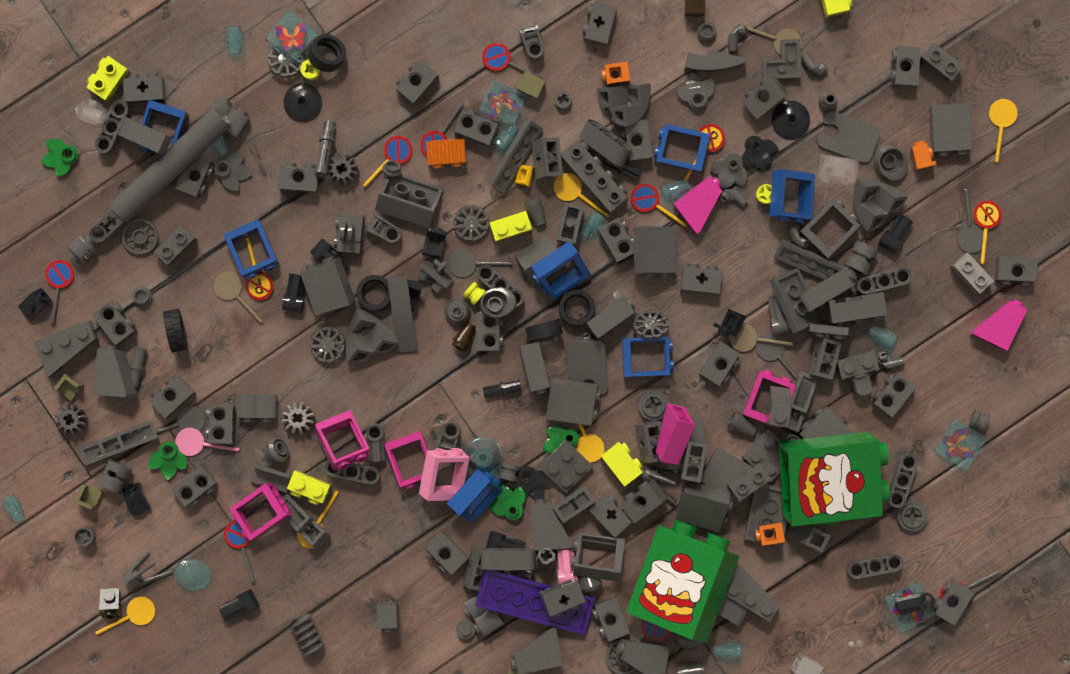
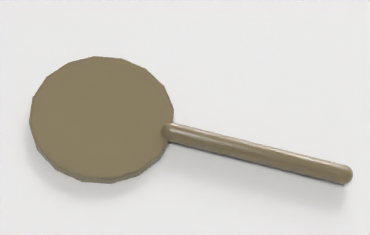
M747 27V31L773 39L774 49L779 55H781L780 40L800 39V47L802 46L800 35L793 29L781 30L776 36Z
M232 272L219 274L213 284L216 295L223 300L237 298L256 320L262 323L263 320L239 296L242 289L240 278Z
M743 323L737 337L729 335L731 346L740 352H747L753 349L757 341L788 346L794 345L793 342L757 338L756 330L746 323Z

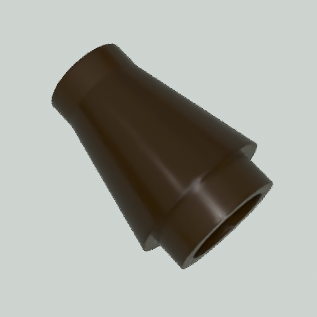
M466 322L452 339V346L463 352L469 349L476 327Z

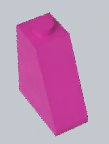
M709 176L673 204L695 235L701 231L722 192L720 189L722 185L716 177L712 178Z
M1015 299L1013 302L1007 301L970 332V335L1003 351H1008L1028 309L1023 307L1024 304Z
M667 403L656 453L660 461L667 465L679 464L695 427L692 418L683 406Z

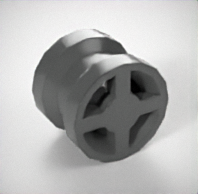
M975 409L970 417L968 426L971 428L976 427L979 431L984 432L990 415L987 413L982 414L979 410Z
M502 462V471L498 477L516 482V474L520 467Z

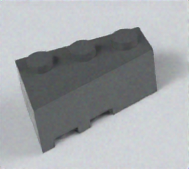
M86 321L34 342L47 377H53L79 354L99 340L93 322Z

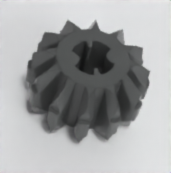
M338 153V160L333 156L330 158L334 163L328 164V167L332 169L327 170V174H333L329 178L330 181H334L337 178L336 185H340L341 180H343V184L346 186V179L354 182L351 175L358 176V172L353 171V169H357L359 166L358 164L351 165L355 159L351 158L348 161L349 155L347 153L344 155V159ZM346 165L345 168L347 169V171L343 172L342 174H339L340 171L337 170L338 167Z
M69 403L65 404V409L63 407L58 408L61 414H54L55 417L59 418V420L54 421V424H60L57 429L58 431L64 429V435H68L70 432L72 436L76 435V430L78 432L83 431L80 425H87L86 422L82 421V419L87 418V415H81L84 410L83 408L77 410V404H73L71 408ZM72 415L74 422L69 424L67 417Z

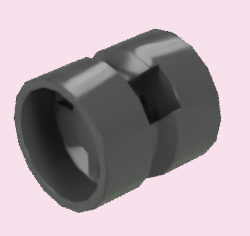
M856 241L851 250L853 255L848 256L844 265L859 274L867 276L871 268L870 262L875 260L878 251L867 244Z
M109 459L104 468L106 473L101 475L97 484L121 494L125 485L123 480L128 479L132 469L120 462Z

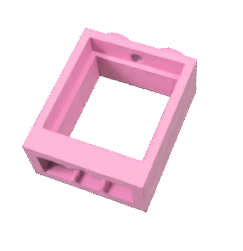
M436 448L435 450L427 451L419 494L427 501L450 500L465 484L469 456L459 448H452V450ZM456 462L452 484L435 486L439 463Z

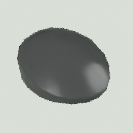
M886 145L881 147L875 155L876 168L883 177L896 181L905 176L908 161L899 148Z
M501 287L488 290L480 301L482 313L491 319H500L508 316L516 306L514 294L510 290Z

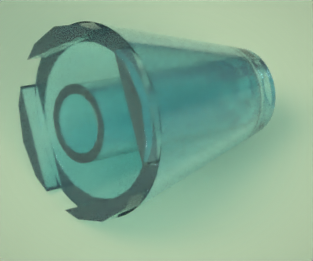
M480 437L474 439L465 450V454L469 456L468 468L473 473L479 469L483 473L486 470L492 474L500 467L503 460L501 447L491 438ZM480 454L486 455L485 461L479 459Z

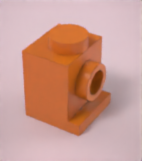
M628 62L604 65L605 70H601L602 81H606L607 86L630 83ZM612 72H618L619 76L613 78L611 74Z
M925 140L915 142L914 146L909 148L915 171L936 165V161H931L933 152L931 147H928L927 143H925Z
M781 522L760 525L758 530L755 531L756 541L760 542L762 546L785 542ZM767 530L772 531L771 537L765 536Z

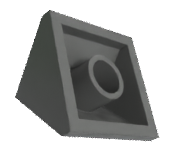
M547 235L515 254L534 287L538 286V283L532 276L535 272L531 266L557 250ZM564 265L563 267H561L560 269H558L557 271H555L554 273H552L551 275H549V276L546 277L545 279L547 280V279L551 278V277L554 276L555 274H557V273H559L560 271H562L563 269L567 268V266Z

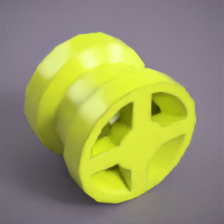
M309 59L305 60L300 67L302 75L308 80L317 79L321 73L320 70L310 63Z
M764 184L757 189L756 198L760 203H770L772 185Z
M474 281L462 296L469 298L471 303L475 305L486 291L480 289Z

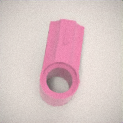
M573 548L557 549L559 583L571 578L578 580V576L573 575L574 568L570 567L571 558L575 556Z

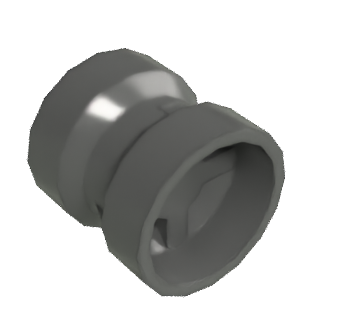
M88 526L79 528L74 533V541L82 547L91 545L96 539V532Z

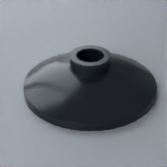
M296 84L285 94V111L294 120L309 121L315 118L321 110V95L310 84ZM304 98L306 100L305 104L300 105L299 99Z
M785 101L779 104L772 114L774 130L781 137L787 139H795L802 136L810 124L808 110L797 101ZM794 116L795 121L789 122L788 117Z

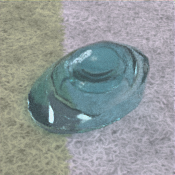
M187 559L181 561L175 567L174 577L180 586L186 589L197 590L209 583L211 580V570L201 560Z

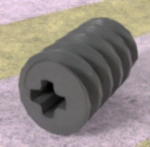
M303 614L288 621L294 622L290 627L291 629H297L293 635L300 636L296 642L304 644L300 650L307 651L303 657L319 651L324 645L323 642H317L321 636L314 635L318 629L311 628L315 622L308 621L312 616L311 614Z

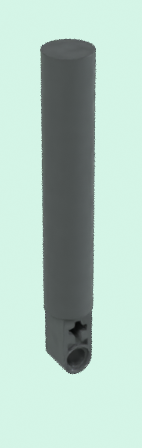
M213 106L166 150L165 155H161L110 203L111 207L92 224L89 232L91 240L94 242L104 241L124 221L129 222L232 126L228 117L219 108ZM116 217V220L110 222L109 218ZM100 228L104 234L97 235L94 229Z

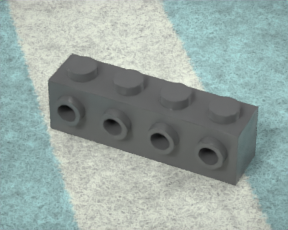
M577 139L561 153V158L610 214L628 198L626 196L628 192L621 184L617 186L613 181L615 179L613 174L609 170L605 172L601 167L603 163L596 155L592 157L588 152L590 148L583 141L580 143Z

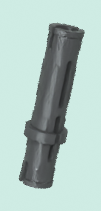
M330 120L324 121L322 136L319 138L320 148L314 172L318 177L327 176L331 147L335 141L333 136L336 123Z

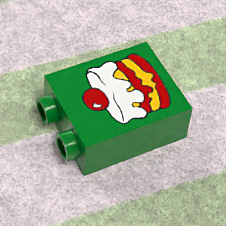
M870 432L779 441L782 516L791 526L883 516L882 503L890 501L889 484L886 479L881 480V466L888 465L889 461L885 442L880 443Z
M675 520L672 529L658 525L626 612L688 639L707 643L740 556L727 551L730 540L708 533L705 542L694 538L697 527Z

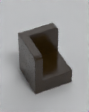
M685 0L684 16H704L705 0Z

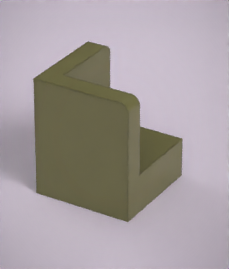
M524 71L516 90L538 98L545 85V80Z
M64 374L53 390L60 392L73 401L84 385L71 375Z
M83 484L74 503L94 510L97 508L103 491L88 484Z

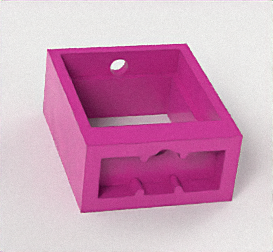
M765 369L763 372L758 371L742 415L765 423L766 415L751 409L762 378L788 387L790 389V398L796 386L792 384L793 380L784 376L781 379L774 377L775 373Z
M351 410L315 424V433L334 471L337 469L343 470L356 461L358 463L362 462L369 456L370 449ZM349 426L360 450L336 459L325 435Z
M422 431L384 444L399 487L404 486L405 489L416 486L415 482L422 479V474L403 480L393 449L419 440L426 458L428 448Z
M265 483L230 508L232 518L236 523H239L243 536L249 539V541L259 539L293 515L273 483ZM264 493L277 516L254 532L241 509Z

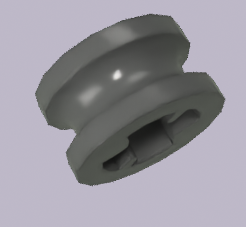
M566 91L557 93L555 96L556 106L563 110L569 108L572 103L571 95ZM563 95L567 96L566 100L569 99L568 103L565 102L564 105H561L558 98H562Z

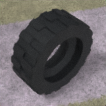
M179 308L163 311L164 326L171 352L187 350V338Z

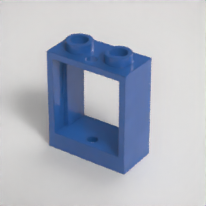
M149 100L142 125L150 126L154 111L179 118L172 146L182 135L188 113ZM135 143L136 145L140 146L139 150L148 153L151 152L150 149Z
M665 124V127L661 128L658 139H661L660 147L656 146L654 158H657L656 162L659 164L702 173L711 136L708 133ZM669 131L701 138L695 165L663 158Z
M786 169L773 170L769 216L777 217V221L793 219V223H804V220H812L815 174ZM786 180L800 182L797 214L783 212Z
M259 219L223 234L239 272L244 279H252L258 276V272L263 270L265 272L276 268L275 265L279 263L263 224ZM259 231L270 258L244 269L233 242Z
M570 241L531 266L535 272L532 276L538 285L542 283L539 286L545 296L549 294L553 300L591 275ZM570 261L574 262L576 265L574 268L548 284L545 279Z
M669 336L657 340H645L642 338L622 339L624 377L670 375V371H674L673 360H670L669 352H673L672 340H669ZM663 342V371L632 372L630 343Z
M477 469L447 504L460 517L474 524L504 489L499 485L501 481L494 475H491L486 470L483 473Z

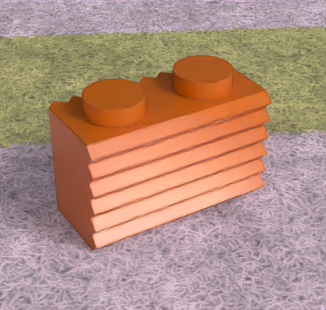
M465 138L426 141L428 165H432V168L444 167L443 164L451 163V167L463 166L462 162H466Z

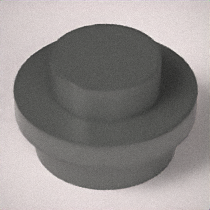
M703 22L699 25L697 34L701 40L710 41L716 35V27L711 22Z
M389 160L383 165L382 172L390 178L398 177L401 174L400 164L397 161Z
M137 287L132 293V299L137 305L144 306L151 301V291L146 287Z
M462 620L456 626V633L462 639H469L474 635L475 627L470 620Z

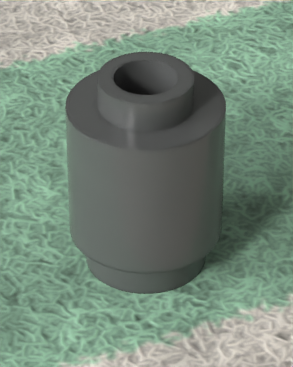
M699 661L681 664V666L676 667L677 674H705L704 665H700Z

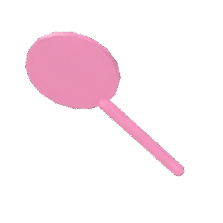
M195 428L182 429L175 439L179 451L186 456L198 454L203 446L240 451L236 447L204 442L202 433Z

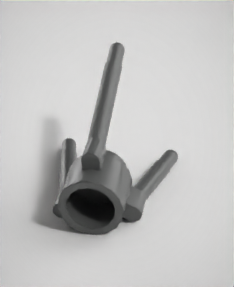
M648 466L642 480L649 483L654 479L657 484L661 480L668 484L676 485L675 481L662 477L660 473L680 477L681 473H672L669 470ZM667 495L668 498L666 500L674 504L675 500Z
M147 551L131 568L126 570L127 573L122 578L130 589L134 586L139 588L146 583L170 575L173 571L170 570L142 580V574L155 566V562H152L140 571L136 569L150 554Z

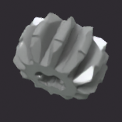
M293 402L294 409L288 405L286 408L290 413H282V415L288 416V419H283L282 423L289 422L290 424L285 428L288 430L293 426V434L297 432V428H299V433L303 434V426L309 431L310 427L307 423L314 424V421L309 420V417H313L315 414L307 413L311 410L310 406L304 410V402H301L299 408L297 402ZM302 414L303 417L301 419H303V421L295 422L294 418L296 417H294V415Z

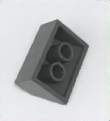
M402 174L394 178L386 176L378 195L375 211L430 228L443 188Z

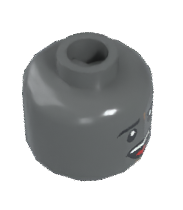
M78 235L68 245V254L77 263H80V261L86 263L97 251L94 246L96 242L91 240L89 235L86 237Z

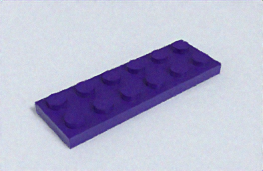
M485 570L475 606L585 635L595 598L583 594L585 602L581 604V607L575 610L563 611L564 614L558 617H550L545 613L538 592L552 587L551 585L495 570ZM562 595V599L559 601L563 603V598H565V596Z

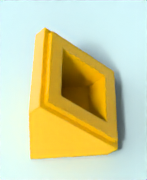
M521 165L517 172L515 183L531 187L535 174L534 167Z

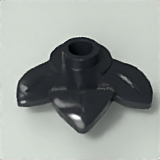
M750 136L745 141V152L742 155L743 164L746 169L751 168L755 164L762 170H769L771 166L770 155L778 153L779 149L769 139L762 140L758 136ZM757 142V147L753 149L752 144Z
M524 466L518 472L519 480L515 484V489L522 487L526 496L529 494V496L536 500L543 499L545 493L544 486L550 484L551 479L543 471H536L532 466ZM530 472L531 478H525L524 473Z

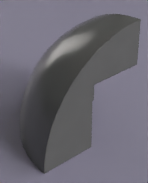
M651 83L597 88L599 102L603 110H607L612 116L611 120L620 126L627 127L633 125L643 116L647 109L651 93Z
M865 178L856 179L853 193L857 217L868 232L883 226L890 214L896 215L908 197L905 193L891 185Z
M356 309L351 318L346 336L347 361L350 363L368 362L370 357L381 354V356L386 355L399 342L392 330L383 321L371 313Z

